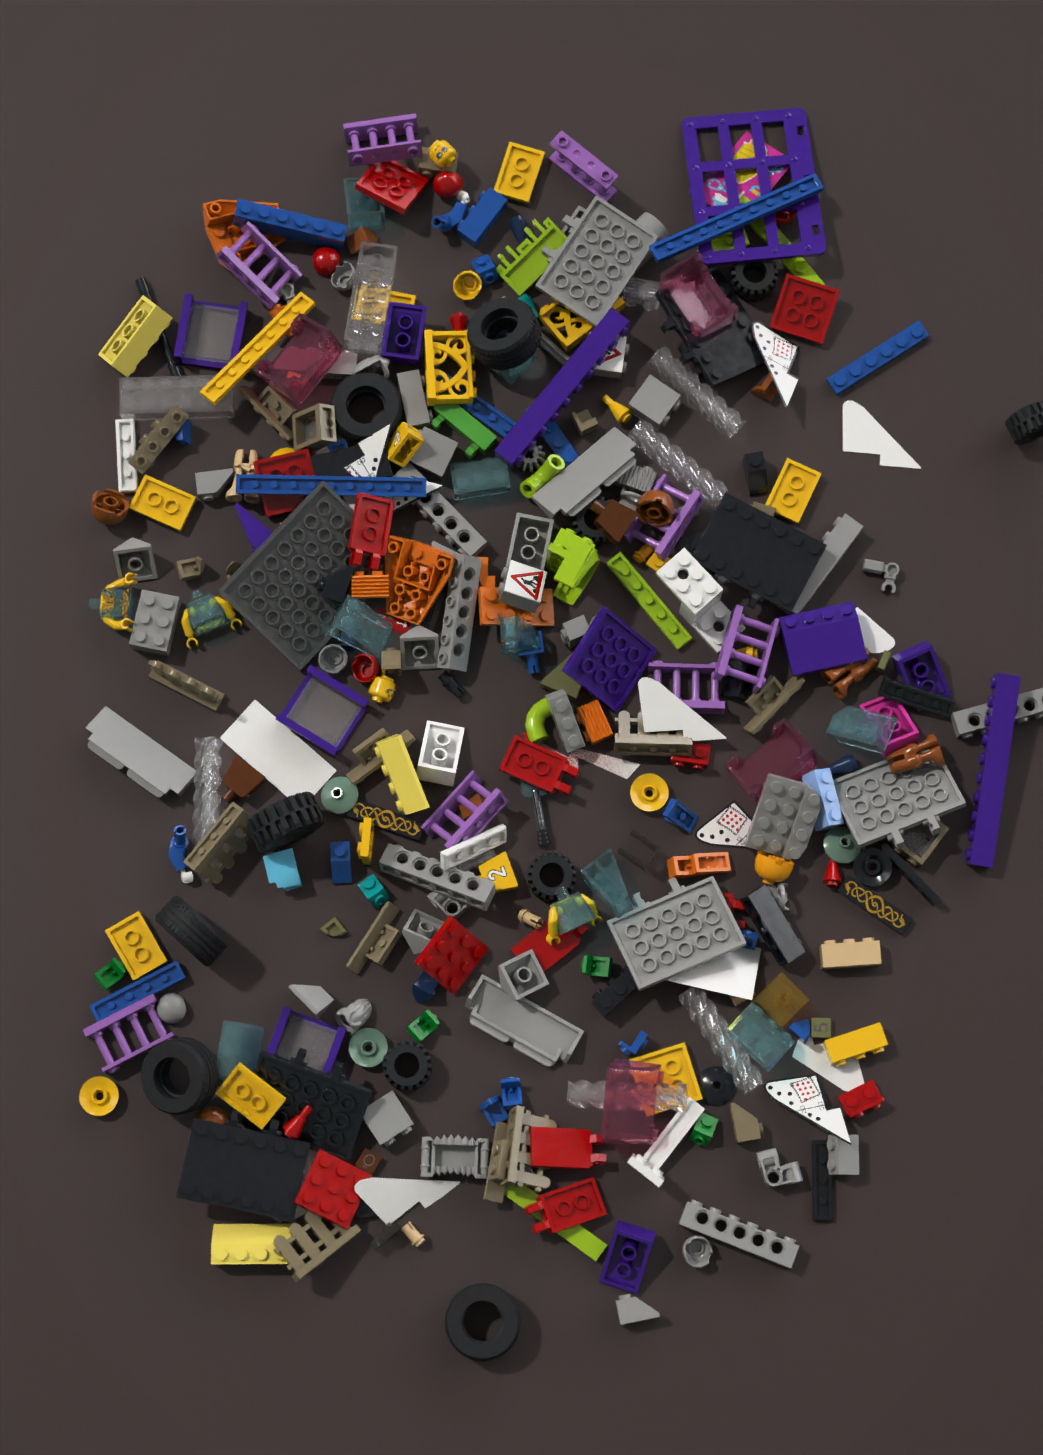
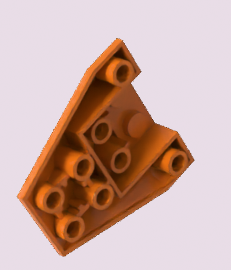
M220 199L203 203L202 205L205 230L215 254L225 245L231 248L244 234L240 230L242 227L232 225L237 205L236 200ZM255 202L279 208L278 203ZM260 232L274 247L289 239ZM249 239L236 253V256L244 262L255 251L257 246Z
M389 535L385 556V575H389V598H386V614L421 625L450 578L455 557L445 550L422 542Z

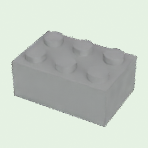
M517 512L506 568L510 561L513 560L545 571L547 549L551 542L554 527L553 519Z
M142 589L129 641L132 649L169 657L182 604L180 597Z

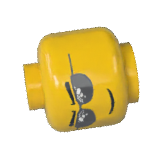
M436 140L428 150L430 152L429 158L440 168L450 167L456 161V150L445 140Z

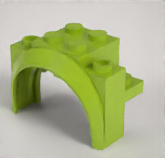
M561 528L554 542L550 543L547 549L546 568L555 572L554 580L559 581L553 597L573 606L592 578L600 560L593 541L587 537L581 538L577 536L576 532L569 528H566V530Z

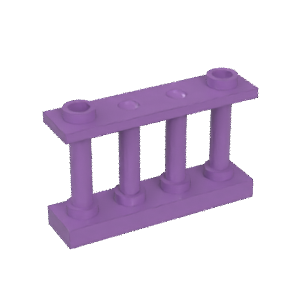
M416 113L343 124L346 143L352 142L353 148L352 150H347L350 167L423 156L421 139L415 140L414 133H418ZM406 134V142L396 143L395 136ZM388 137L389 144L378 146L377 138ZM370 140L371 147L360 148L359 141Z
M561 130L549 143L556 150L549 157V161L592 196L595 197L597 195L606 202H609L617 193V189L612 184L619 175Z
M248 221L240 229L244 233L243 236L231 248L225 245L215 257L270 309L280 299L277 296L279 290L290 279L295 282L303 274L296 265L284 257L259 232V229L254 224ZM250 239L257 248L242 262L236 256V253ZM264 253L271 261L258 275H255L249 267ZM278 266L285 274L272 288H269L263 283V280Z
M663 473L661 478L655 482L653 490L667 492L683 500L685 505L680 510L674 508L673 516L675 520L672 525L655 527L665 532L662 540L657 541L639 532L644 523L638 517L634 519L623 536L629 544L636 538L654 547V552L658 559L665 562L703 504L704 498L702 493L695 489L692 494L688 495L670 486L667 475Z
M736 604L730 614L713 679L721 681L724 676L727 677L729 675L753 683L752 693L756 694L760 688L763 689L766 683L764 674L774 637H777L780 631V626H778L779 619L775 618L771 625L745 617L742 614L743 606ZM745 624L768 632L766 642L740 634V631H737L738 625ZM740 641L763 649L762 658L759 659L735 651V648H732L733 643ZM735 658L758 666L757 676L730 668V665H728L729 659Z
M656 660L648 664V672L654 673V680L660 683L661 673H673V694L697 714H724L725 701H720L719 681L713 679L717 662L710 664L664 663L663 661ZM681 673L692 674V698L690 700H682L680 698ZM700 674H711V699L709 701L699 698Z
M472 770L425 821L421 828L430 838L437 833L447 841L444 846L448 849L480 834L509 800L497 788L491 793L480 784L483 781ZM474 791L486 798L479 807L468 800V797ZM460 804L473 813L466 821L455 814ZM448 819L460 827L453 836L441 828Z
M151 994L83 1029L87 1038L92 1037V1039H95L107 1063V1066L101 1068L104 1073H115L120 1070L119 1066L150 1051L155 1045L176 1037L173 1032L167 1034L155 1010V1004L159 1002L156 995ZM143 1010L148 1012L160 1036L159 1039L149 1043L137 1018V1013ZM125 1019L131 1022L142 1044V1048L134 1052L131 1051L119 1027L121 1025L120 1022ZM108 1028L113 1031L125 1055L115 1062L102 1037V1031Z

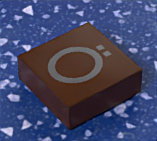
M365 1147L355 1165L372 1175L382 1157Z

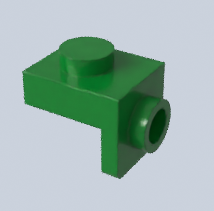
M584 955L581 962L582 974L591 977L611 978L613 958Z
M114 957L108 965L96 972L93 977L106 992L123 980L127 971L125 965Z
M427 1009L406 1030L417 1043H420L435 1031L440 1022L437 1016Z
M702 1112L695 1123L689 1140L697 1145L707 1147L719 1119Z

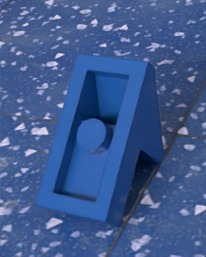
M673 798L670 799L662 814L666 822L687 833L691 832L698 819L696 814Z

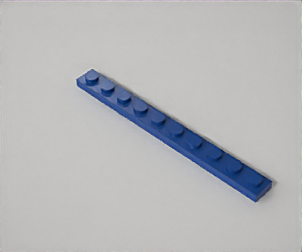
M813 173L649 245V250L657 264L816 195L822 192L824 187L817 175Z
M236 474V494L309 495L321 481H324L338 496H357V493L361 492L377 497L426 498L427 478Z

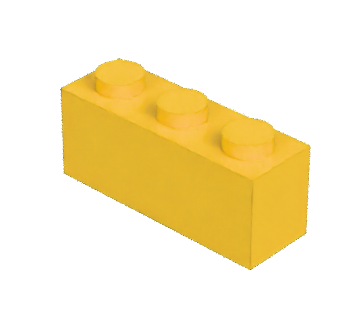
M879 1022L825 1040L823 1045L830 1065L836 1064L838 1067L847 1064L848 1059L854 1058L856 1061L865 1058L866 1053L873 1051V1054L883 1052L888 1042Z

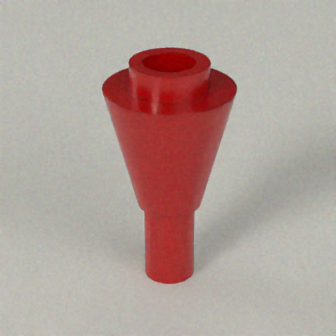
M462 312L453 313L452 317L449 318L453 330L465 331L467 316L463 315ZM457 340L458 348H463L464 344L462 341Z
M829 858V864L822 882L826 884V887L836 888L842 884L837 862Z
M306 1105L300 1114L283 1126L284 1134L290 1139H298L306 1118L313 1108Z

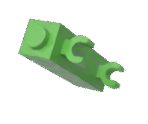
M435 404L433 411L437 417L430 423L431 427L438 431L445 422L471 445L465 450V456L470 460L477 451H480L485 456L497 443V436L458 404Z

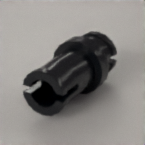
M445 670L438 679L443 683L442 686L447 687L458 699L466 690L454 679L455 676L453 674L450 675Z

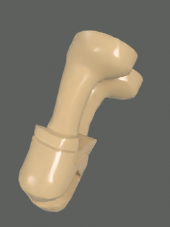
M243 449L236 451L233 465L234 479L232 487L226 492L225 499L227 501H242V494H236V474L256 475L253 461L258 460L256 450H250L249 463H243ZM244 494V500L248 503H260L261 494Z

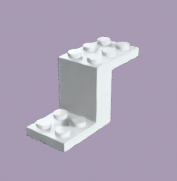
M683 548L656 572V575L681 601L679 614L718 654L722 647L731 611L720 601L723 588ZM680 570H685L688 573V578L680 579L677 573ZM717 622L722 623L724 630L717 632L714 630L713 625ZM743 624L738 625L737 631H740L741 634L746 627Z

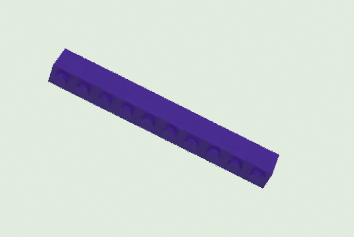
M611 307L494 450L497 458L512 469L515 465L519 466L525 458L523 455L527 450L530 452L535 447L536 439L539 436H544L550 422L554 423L560 415L559 411L562 408L565 409L570 404L572 395L574 393L578 394L583 387L582 383L593 376L594 368L597 365L601 366L608 351L612 352L618 344L617 340L620 337H625L628 333V319Z
M997 673L990 680L992 692L991 696H988L987 699L989 713L984 719L986 733L982 735L981 739L983 753L979 755L978 764L981 766L975 780L978 787L977 791H974L973 794L975 807L970 814L972 827L968 830L967 841H969V847L966 848L964 860H967V865L993 868L1021 676Z

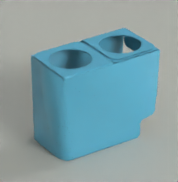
M292 848L263 856L269 883L275 882L277 888L283 887L285 891L303 887Z

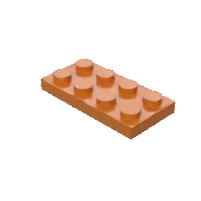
M498 587L478 588L480 626H555L552 589L543 588L541 602L535 613L499 602L500 594L497 593Z

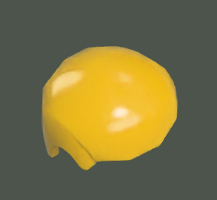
M471 270L461 272L453 282V291L462 300L474 299L482 289L481 278Z

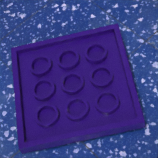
M602 607L562 671L610 710L618 713L657 649L609 609Z

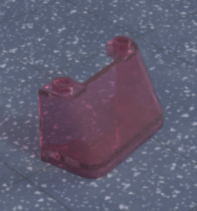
M696 250L660 273L661 280L659 284L664 291L667 290L682 311L691 325L690 329L694 336L702 338L739 318V309L735 303L730 305V299H727L708 272V267L702 262V255Z
M301 313L291 323V331L294 336L271 363L269 360L263 359L253 369L257 376L296 404L305 401L340 358L343 351L342 345L330 329Z
M785 718L773 725L771 731L772 738L744 760L740 756L732 757L725 764L726 770L756 806L758 805L768 773L801 781L802 775L813 771L818 765L813 746Z
M615 1058L608 1066L601 1131L602 1143L653 1144L655 1140H658L659 1129H656L654 1124L657 1087L659 1083H663L664 1072L661 1071L660 1064Z

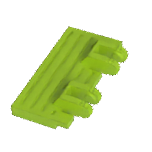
M549 217L543 222L548 228L547 230L536 219L532 221L533 225L542 232L538 238L529 228L526 227L524 229L534 242L532 243L526 238L516 248L521 254L520 256L509 245L505 247L506 251L516 259L512 264L506 260L503 254L499 253L497 255L508 267L505 269L500 264L496 268L497 273L519 296H522L549 266L548 258L541 254L544 246L547 245L549 249L556 251L557 248H561L567 239V236Z

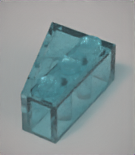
M519 616L500 617L501 652H505L506 655H514L519 651L539 650L538 628H532V624H527V621Z
M611 848L580 870L585 883L617 919L633 908Z

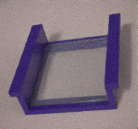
M185 293L174 357L178 358L179 364L222 370L240 352L248 302L240 301V307L196 301L193 294Z
M310 664L306 677L282 714L279 713L275 720L330 754L337 755L367 709L369 700Z
M284 1006L267 1052L290 1060L291 1056L296 1057L297 1051L301 1047L307 1050L304 1062L308 1063L307 1066L327 1073L332 1070L347 1029L300 1014Z

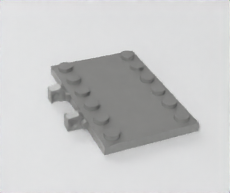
M597 195L581 218L576 217L573 219L567 214L565 215L561 224L568 226V229H570L568 233L570 234L561 248H557L556 251L549 249L547 245L544 246L541 254L548 258L549 266L535 285L536 289L594 327L611 309L649 252V245L655 243L658 235Z
M929 749L919 752V754H923L929 751ZM883 760L833 780L842 816L858 848L887 838L888 841H893L896 849L904 847V840L901 835L904 834L905 830L923 824V826L928 825L932 835L940 833V826L938 824L940 816L966 807V802L946 764L939 767L934 761L923 762V765L917 769L892 774L887 760Z
M713 876L688 887L684 885L679 886L676 878L673 877L668 880V885L672 888V892H669L668 895L645 903L641 899L640 892L633 895L635 906L632 907L633 910L607 921L610 932L639 991L746 946V941Z

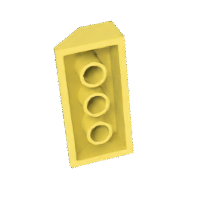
M142 295L98 355L128 378L136 370L141 359L146 357L151 346L158 341L163 330L170 325L173 317Z
M395 734L375 742L376 747L374 751L377 758L382 759L384 765L381 766L384 776L389 777L391 783L388 786L391 793L397 797L398 801L395 804L398 811L407 815L429 808L430 806L402 736Z
M293 1223L214 1224L211 1242V1264H288L280 1252L276 1254L273 1251L276 1248L273 1240L278 1235L284 1236L286 1240L290 1238L289 1227Z

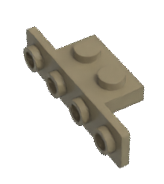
M268 385L259 396L248 386H239L238 390L241 392V397L248 402L250 401L254 406V410L267 419L266 422L271 427L276 428L284 440L292 441L293 432L285 424L297 410L272 385Z
M175 404L164 418L156 419L150 426L152 431L148 435L145 433L138 441L140 443L139 449L130 458L128 463L143 474L186 422L189 415Z
M770 675L766 679L763 689L760 688L756 694L753 693L745 701L755 713V716L743 729L753 735L759 732L763 725L775 716L776 711L785 705L795 692L800 690L805 679L795 676L782 686L775 676Z
M383 727L352 750L361 763L346 774L354 785L362 782L368 775L383 765L382 759H378L374 751L376 747L375 742L390 737ZM408 730L399 734L402 736L406 748L416 740Z
M389 901L386 902L346 964V967L358 975L368 959L382 966L401 937L402 932L390 926L399 912V908Z
M503 1122L496 1123L483 1197L484 1200L495 1203L503 1202L505 1187L501 1186V1180H504L511 1142L506 1140L508 1124Z

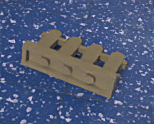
M159 660L149 661L148 665L152 669L148 676L150 679L217 712L225 694Z
M621 711L618 718H615V724H618V733H615L614 754L691 756L692 738L683 737V730H676V735L669 734V731H657V734L644 732L642 711L638 713V718H630V713L627 711ZM630 725H637L638 734L630 733Z
M232 802L183 861L199 876L203 873L207 877L205 881L208 884L212 882L219 884L223 879V875L220 873L223 868L231 869L235 865V860L232 857L236 852L239 854L246 852L247 844L245 841L249 837L252 838L247 828L248 813ZM238 828L244 832L240 838L235 834ZM226 843L232 847L228 853L222 849ZM213 858L219 862L215 868L210 864Z
M519 1105L510 1109L506 1140L511 1142L504 1180H501V1186L510 1187L516 1183L518 1188H521L522 1185L534 1187L535 1192H541V1189H546L550 1186V1179L543 1176V1170L550 1168H537L536 1174L524 1171L525 1166L530 1167V1153L526 1152L527 1147H530L529 1128H557L556 1122L549 1119V1115L545 1114L543 1117L531 1115V1111L526 1110L524 1112V1107Z
M308 1211L304 1216L307 1224L301 1227L300 1224L293 1223L289 1227L291 1237L287 1240L282 1235L276 1236L273 1240L276 1248L273 1251L276 1254L280 1252L289 1264L286 1266L288 1270H294L295 1273L291 1277L297 1283L361 1231L357 1224L353 1227L349 1225V1228L345 1230L332 1223L335 1228L329 1231L321 1221V1217ZM310 1228L319 1238V1241L316 1243L306 1233ZM339 1232L341 1237L336 1240L334 1235ZM294 1240L304 1251L300 1256L290 1245ZM323 1244L326 1248L321 1252L318 1248ZM308 1256L310 1261L305 1264L303 1259Z

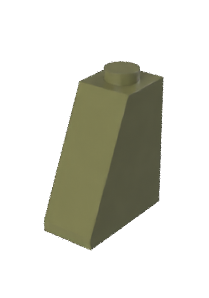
M570 654L541 681L540 687L550 692L563 689L567 693L568 699L576 702L582 687L562 671L572 655Z

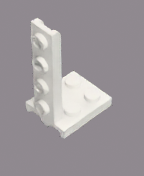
M689 1097L645 1155L642 1156L639 1153L635 1155L633 1153L627 1163L660 1187L665 1177H663V1172L659 1168L705 1108Z

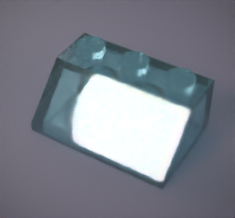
M496 456L449 464L455 501L511 492L507 464Z
M847 706L832 716L826 734L836 742L884 754L898 719Z
M753 1002L724 1031L768 1072L795 1043L789 1033L783 1031L775 1020L769 1018Z
M223 1020L216 1061L219 1070V1081H225L239 1062L254 1072L261 1051L264 1027Z

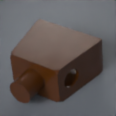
M612 499L605 506L595 500L590 507V510L598 515L593 524L614 545L620 541L639 514Z
M236 755L222 779V784L228 789L221 798L231 804L236 796L245 801L267 779L263 774Z

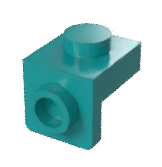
M374 874L358 884V887L374 909L390 899L388 893Z

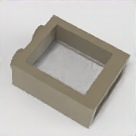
M318 403L292 415L294 451L309 449V453H312L337 442L335 408L333 405Z
M939 821L940 833L932 835L928 825L923 826V824L905 830L904 834L901 835L904 840V847L896 849L892 840L889 845L898 855L902 854L907 858L906 861L910 865L920 867L949 828Z

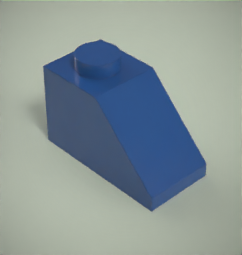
M330 842L333 884L352 883L350 842Z

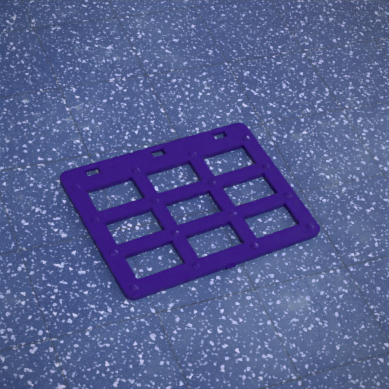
M802 108L689 117L682 121L690 185L688 190L689 196L691 195L695 225L745 204L739 202L735 171L757 170L760 197L772 192L768 168L790 167L792 183L815 173L806 112ZM783 123L788 155L766 157L762 125ZM750 126L755 158L733 159L729 128ZM803 128L804 135L798 136L797 129ZM717 129L722 161L700 162L696 131ZM724 173L728 205L706 206L702 174ZM818 194L777 211H796L801 243L779 245L775 213L763 217L768 246L746 248L743 227L732 231L734 249L713 251L711 241L699 245L698 251L701 264L713 266L823 255L826 251V242ZM813 227H818L819 235H813Z

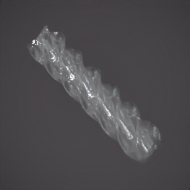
M664 346L662 349H658L647 362L650 369L659 373L663 381L672 385L678 394L685 397L693 408L700 410L702 416L706 420L713 422L716 429L722 434L727 435L728 439L735 436L747 422L741 420L737 410L727 408L726 401L722 397L713 395V390L708 384L700 383L699 377L695 372L686 370L685 364L682 365L678 358H672L669 348Z
M639 420L627 435L628 438L637 444V447L643 449L648 457L657 460L664 470L672 472L675 479L686 483L691 492L694 489L701 492L707 505L717 507L724 494L729 493L722 481L713 479L709 470L699 468L694 458L684 456L682 449L677 445L670 444L667 436L655 432L650 422Z
M213 736L195 738L197 752L194 758L196 768L194 786L196 790L193 795L195 810L192 817L195 827L192 833L194 848L220 817L217 808L221 803V796L217 789L222 782L221 776L218 773L222 765V758L218 751L221 749L223 741Z
M692 986L678 996L680 1003L689 1009L692 1021L700 1026L702 1036L711 1042L712 1051L717 1057L722 1059L724 1069L733 1075L735 1086L743 1091L745 1095L765 1082L762 1080L760 1070L751 1064L747 1051L740 1047L738 1037L729 1031L725 1018L718 1015L716 1004L707 998L706 990Z
M568 1080L567 1102L569 1107L573 1105L578 1108L593 1106L598 1109L613 1107L624 1110L632 1107L636 1110L652 1108L657 1111L672 1109L684 1112L687 1111L688 1090L684 1083H678L671 1087L663 1082L651 1086L646 1082H637L631 1085L628 1082L619 1081L612 1085L604 1080L597 1081L594 1084L587 1080H579L573 1084Z

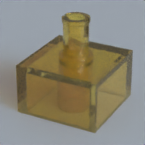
M781 972L752 1002L781 1029L809 999Z

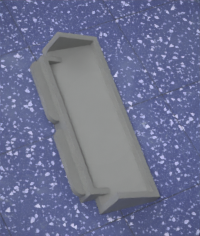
M613 427L535 493L531 499L550 519H554L559 510L564 516L568 514V516L574 517L600 495L601 489L599 487L602 484L605 487H609L635 465V453L632 451H634L637 444L616 427Z
M106 706L85 727L89 733H93L88 738V748L117 769H123L124 766L127 767L128 777L158 798L163 795L167 796L170 790L181 797L198 774V771Z
M483 974L464 1006L472 1010L469 1016L472 1026L503 1043L508 1041L513 1043L515 1050L545 1067L554 1066L558 1059L567 1064L584 1033L580 1028L524 997L515 1001L499 983Z

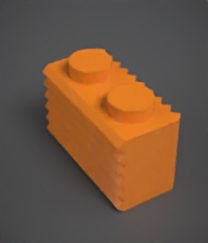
M364 571L353 572L348 585V598H389V575L383 574V571H371L372 575H364Z
M598 699L577 708L575 718L579 725H583L585 731L582 733L586 742L590 741L591 745L613 737V732Z

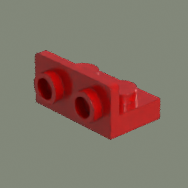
M692 742L691 756H670L669 763H673L675 767L684 768L687 765L692 766V769L704 770L709 765L711 745Z
M873 1079L837 1096L847 1118L853 1117L854 1120L865 1115L863 1111L869 1108L873 1111L881 1107V1102L885 1101Z

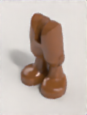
M865 648L866 654L868 656L871 652L868 650V648ZM874 657L865 662L864 665L860 662L835 669L823 670L820 674L823 680L831 685L841 675L850 671L848 676L832 686L836 697L843 700L847 696L849 685L852 682L862 681L863 677L878 664V661Z
M934 733L928 735L926 740L919 744H908L906 747L885 757L890 765L889 768L892 774L920 768L923 762L934 761L939 767L945 766V761ZM929 749V751L923 754H919V752Z

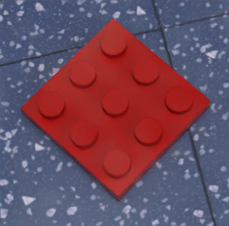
M396 161L373 163L356 183L355 189L404 215L428 185L429 179Z
M786 274L769 328L823 345L840 290Z
M309 449L253 461L256 475L315 476ZM261 494L266 517L294 511L308 495Z
M449 915L414 963L448 992L455 995L489 948Z
M319 1149L295 1198L294 1204L347 1230L362 1199L355 1192V1184L360 1180L371 1178L372 1175Z

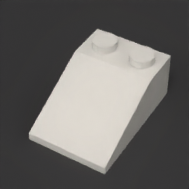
M427 720L416 772L419 780L453 786L465 728Z

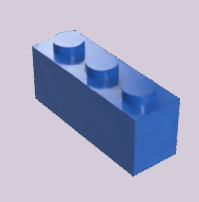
M491 187L486 192L483 191L480 194L479 202L475 206L472 205L466 219H462L457 225V236L475 249L508 206V199Z

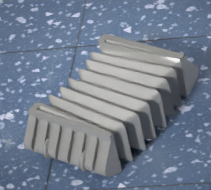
M459 1134L455 1138L452 1135L448 1138L443 1135L441 1139L436 1136L434 1140L432 1137H422L420 1177H433L436 1173L440 1176L442 1172L444 1175L447 1172L451 1175L455 1172L457 1175L461 1173L463 1176L467 1174L469 1177L472 1174L476 1179H487L490 1150L489 1139L478 1138L475 1141L473 1137L468 1140L467 1136L461 1139Z

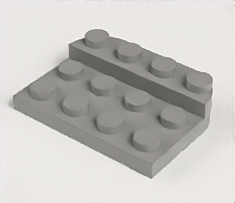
M768 773L744 842L745 847L779 855L783 859L800 858L808 845L821 808L820 797L812 786Z

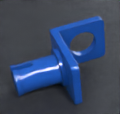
M538 631L540 650L518 653V657H527L529 674H534L533 665L535 673L541 672L538 660L539 653H544L541 631Z

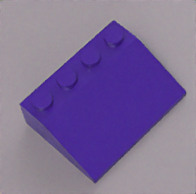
M853 601L779 617V632L793 677L868 661Z

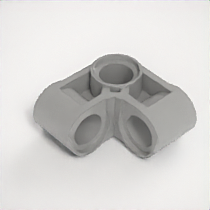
M431 891L426 896L447 918L450 915L454 919H458L467 909L472 907L434 891ZM452 905L458 907L457 912L454 914L447 911Z
M776 1148L756 1152L764 1183L768 1187L775 1188L803 1181L798 1161L780 1166ZM770 1173H775L778 1176L777 1183L769 1182L768 1175Z

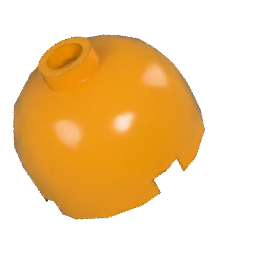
M758 851L755 858L756 873L763 878L764 883L774 885V882L785 881L790 876L794 866L793 861L783 859L779 855H769L768 852Z

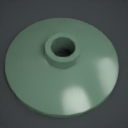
M342 776L329 780L321 793L323 806L334 814L349 812L356 805L359 797L357 786L349 778ZM337 791L341 792L339 796H335Z
M838 826L830 829L823 840L825 853L831 860L837 863L846 864L854 861L861 848H858L847 827ZM841 840H844L847 845H843Z
M363 1028L357 1031L349 1042L351 1058L362 1067L377 1066L384 1060V1055H386L388 1050L385 1036L373 1028ZM368 1044L372 1045L370 1052L365 1050V1046Z

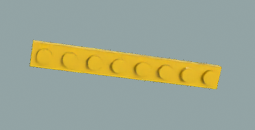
M300 292L200 391V395L215 406L315 307V302Z

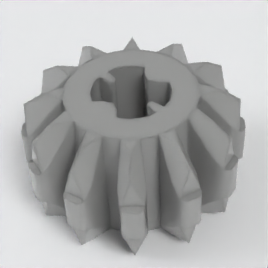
M535 445L530 452L527 450L523 455L525 457L524 460L517 467L522 466L523 472L529 468V471L532 473L533 467L538 470L540 468L539 464L544 463L543 457L545 452L541 451L542 446L536 447ZM526 454H529V456L532 454V459H529V457L527 459Z

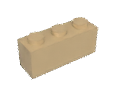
M870 937L863 938L862 942H855V939H844L843 943H836L835 940L824 941V944L819 946L821 970L881 965L880 940L874 941V938Z

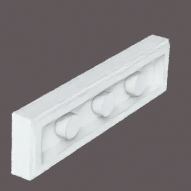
M135 419L115 420L118 489L123 494L136 493L138 489L137 470L128 463L136 452Z
M502 823L441 851V868L446 871L506 843L507 827Z

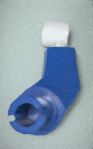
M461 190L458 193L457 200L461 202H456L451 212L432 218L431 221H435V223L431 222L434 228L447 232L457 227L466 214L468 208L466 204L470 202L467 192Z
M178 825L173 829L174 837L170 841L169 859L176 873H181L182 882L191 883L193 882L192 871L185 872L188 866L183 862L189 846V840L186 837V828L184 829V826Z

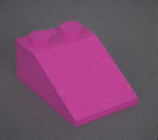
M878 697L859 705L873 740L884 760H886L885 757L906 747L908 744L920 743L919 731L900 702L885 697Z

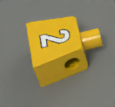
M402 422L388 440V460L403 468L407 465L424 442L418 429L405 422Z
M506 851L478 866L480 875L477 877L488 878L495 883L496 893L518 889V883Z

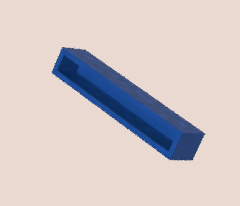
M242 199L237 200L232 225L243 227L249 221L260 232L322 247L328 246L338 251L342 250L347 225Z

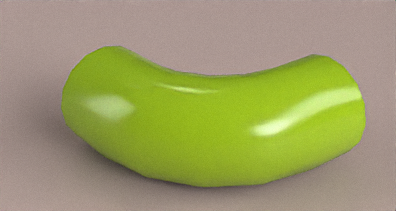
M556 454L550 455L536 472L520 484L521 493L525 497L531 498L562 471L565 466L564 460Z
M546 698L535 703L526 717L525 728L529 741L535 744L541 743L549 737L544 726L546 718L551 716Z

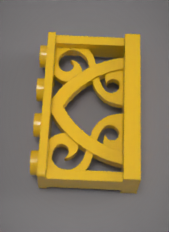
M618 297L612 308L618 313L625 308V301ZM555 300L552 304L543 306L539 311V320L553 334L566 352L587 338L589 333L595 328L580 317L570 319L571 311L567 308L563 309L562 305ZM558 312L560 316L555 317V319H564V322L560 324L552 323L550 315ZM580 322L582 326L580 328H576V323L572 326L571 323ZM565 327L568 335L566 339L558 331L559 328Z
M424 330L427 406H435V404L472 405L473 398L477 397V389L473 387V381L476 379L475 370H472L474 353H471V346L467 340V330ZM447 340L446 345L434 341ZM453 340H460L464 347L458 349V343L454 344L453 348H450L449 345ZM441 352L444 353L441 359H436L434 356L435 354L441 356ZM447 355L454 359L461 367L458 373L450 380L443 371L434 369V366L441 365L446 360ZM465 374H467V380L462 379ZM438 376L443 377L444 380H445V383H443V380L437 381V380H436V377H438ZM461 385L465 386L467 391L463 395H457L452 390L454 386L457 391L461 392L459 387ZM447 390H448V392H449V394H450V395H436V394H438V393H442V392L447 391Z

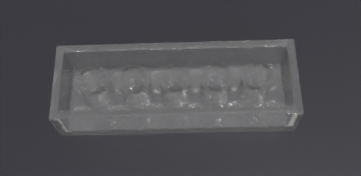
M361 241L344 334V350L375 355L382 354L389 303L392 297L398 262V246Z
M216 375L119 378L120 416L122 419L160 420L176 404L189 415L188 419L235 417V386L214 406L200 395V391Z

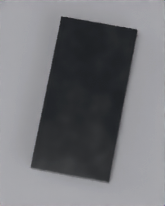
M351 446L310 456L314 475L353 476L343 466L362 454L357 446ZM387 449L384 452L378 477L393 476Z

